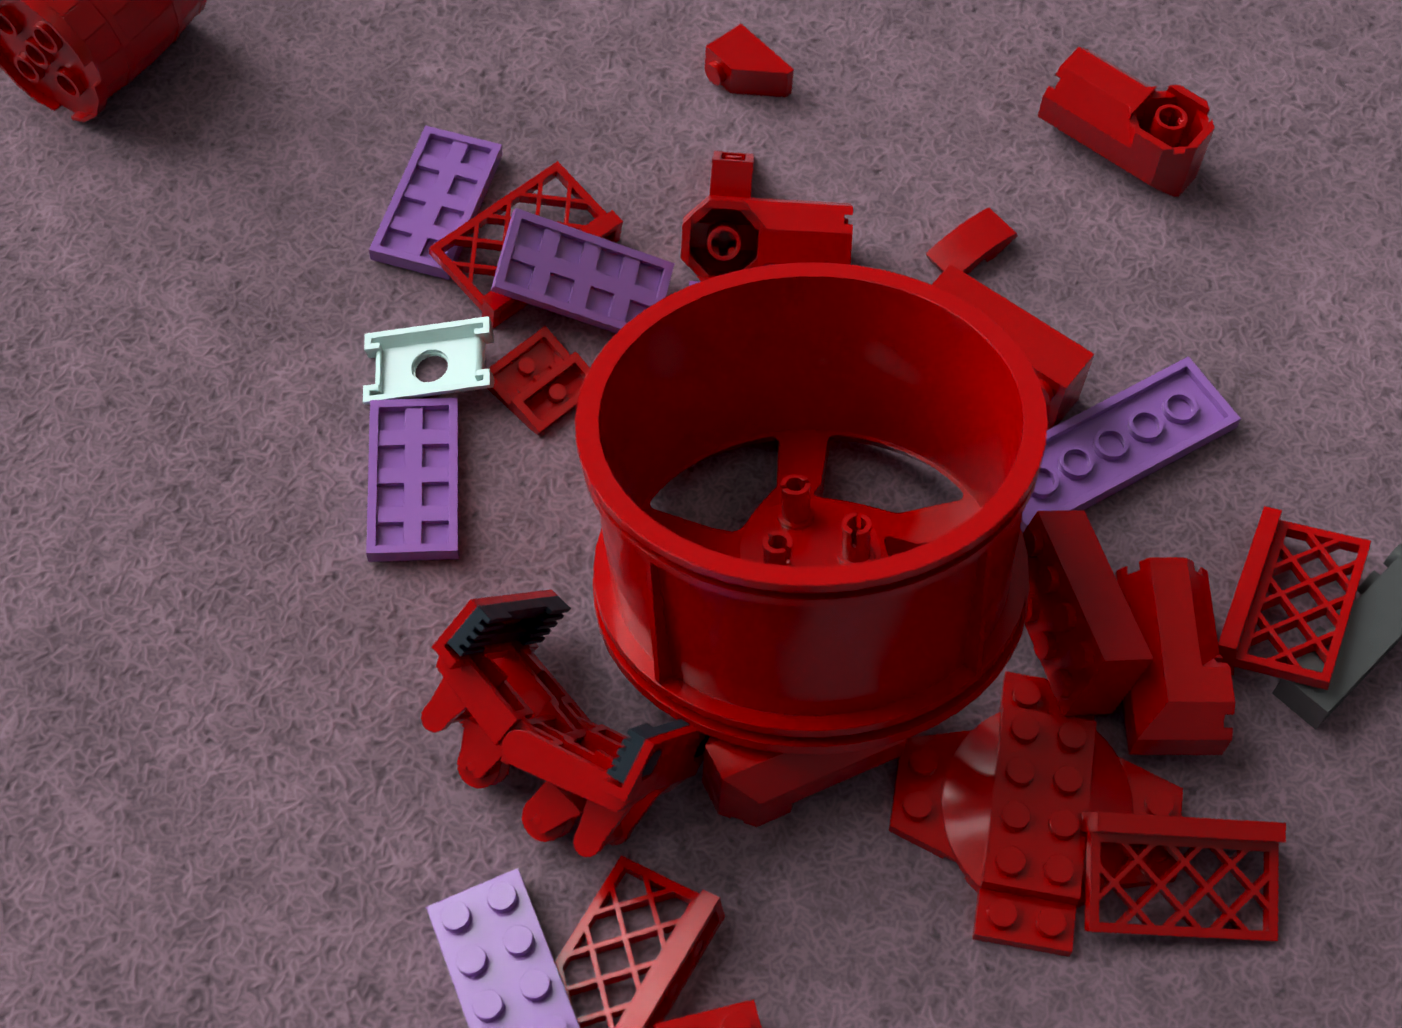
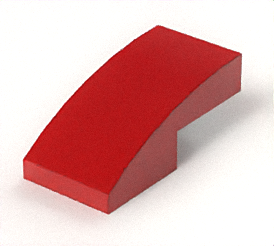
M988 207L960 224L925 254L941 272L951 264L968 275L983 260L989 262L995 258L1018 235Z

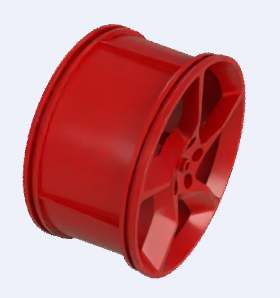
M837 263L775 264L742 269L715 276L663 298L625 324L608 341L590 367L577 400L575 415L577 452L586 486L595 506L599 510L602 526L596 545L593 567L594 609L603 641L622 674L656 707L676 720L682 719L706 735L744 747L786 754L823 755L855 752L884 746L910 738L937 726L978 698L994 682L1011 659L1021 638L1028 609L1030 590L1028 554L1020 526L1023 511L1035 489L1045 454L1048 420L1046 401L1040 381L1030 361L1018 344L982 311L941 288L886 270ZM836 440L851 441L877 446L906 455L942 473L962 491L963 497L957 501L901 513H893L844 500L822 498L830 444ZM779 441L777 486L762 501L741 529L726 531L711 528L651 507L650 503L657 493L685 469L733 449L757 443Z

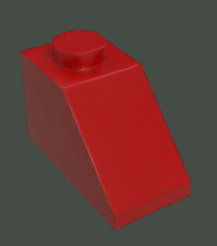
M739 24L706 46L705 73L714 85H722L731 94L787 97L792 94L794 69L744 25Z
M714 151L710 195L751 198L754 154Z

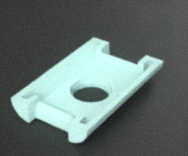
M490 317L366 333L364 350L369 358H376L375 384L363 386V403L369 405L370 400L413 399L493 388L494 377L490 368L486 369L485 344L494 343V333ZM439 356L447 361V371L438 380L422 382L416 377L417 366L425 358Z

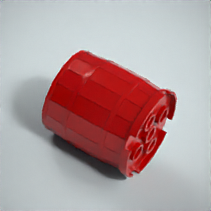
M0 0V67L19 88L37 102L53 111H56L62 105L75 113L71 116L72 120L86 122L96 117L106 108L107 98L132 82L136 76L178 39L180 33L194 17L205 9L207 0Z

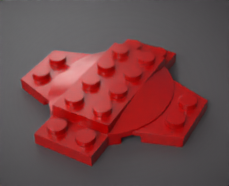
M1005 671L999 713L987 718L973 730L906 738L907 741L903 755L899 756L888 831L942 859L946 857L957 863L960 870L966 876V882L977 892L972 939L1070 957L1073 949L1076 909L1085 905L1087 832H1081L1082 812L1181 816L1183 788L1117 756L1104 737L1096 731L1097 721H1094V715L1064 716L1056 697L1051 692L1048 678ZM1101 842L1100 863L1113 876L1129 860V857L1116 843ZM1129 844L1135 852L1144 846ZM1155 846L1142 859L1158 878L1177 862L1163 846ZM1136 866L1118 882L1123 889L1152 885ZM1177 874L1168 883L1174 882ZM1100 876V887H1101V886H1103L1106 882H1105V881L1101 878V876Z

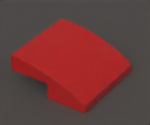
M544 326L489 367L494 377V386L487 389L530 430L539 435L577 406V400L590 367L576 351L570 354L551 331Z

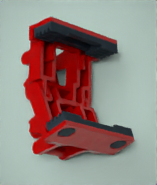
M552 589L470 599L431 646L439 656L436 668L442 674L443 679L421 713L423 726L428 731L435 733L445 730L452 723L459 722L463 724L464 731L457 766L462 780L471 787L487 788L490 785L502 782L508 775L511 765L545 780L537 792L526 802L522 812L523 826L527 833L535 840L549 842L563 837L571 831L575 820L581 817L579 827L573 839V846L579 855L592 857L600 853L605 845H620L626 842L636 825L659 795L673 790L685 779L696 774L704 758L705 745L710 736L698 731L697 728L682 719L655 727L646 723L629 728L626 734L631 737H627L603 724L597 725L591 722L534 654V651L539 647L536 643L543 642L545 640L543 635H549L552 631L550 628L558 624L555 620H561L564 617L562 613L568 612L571 609Z

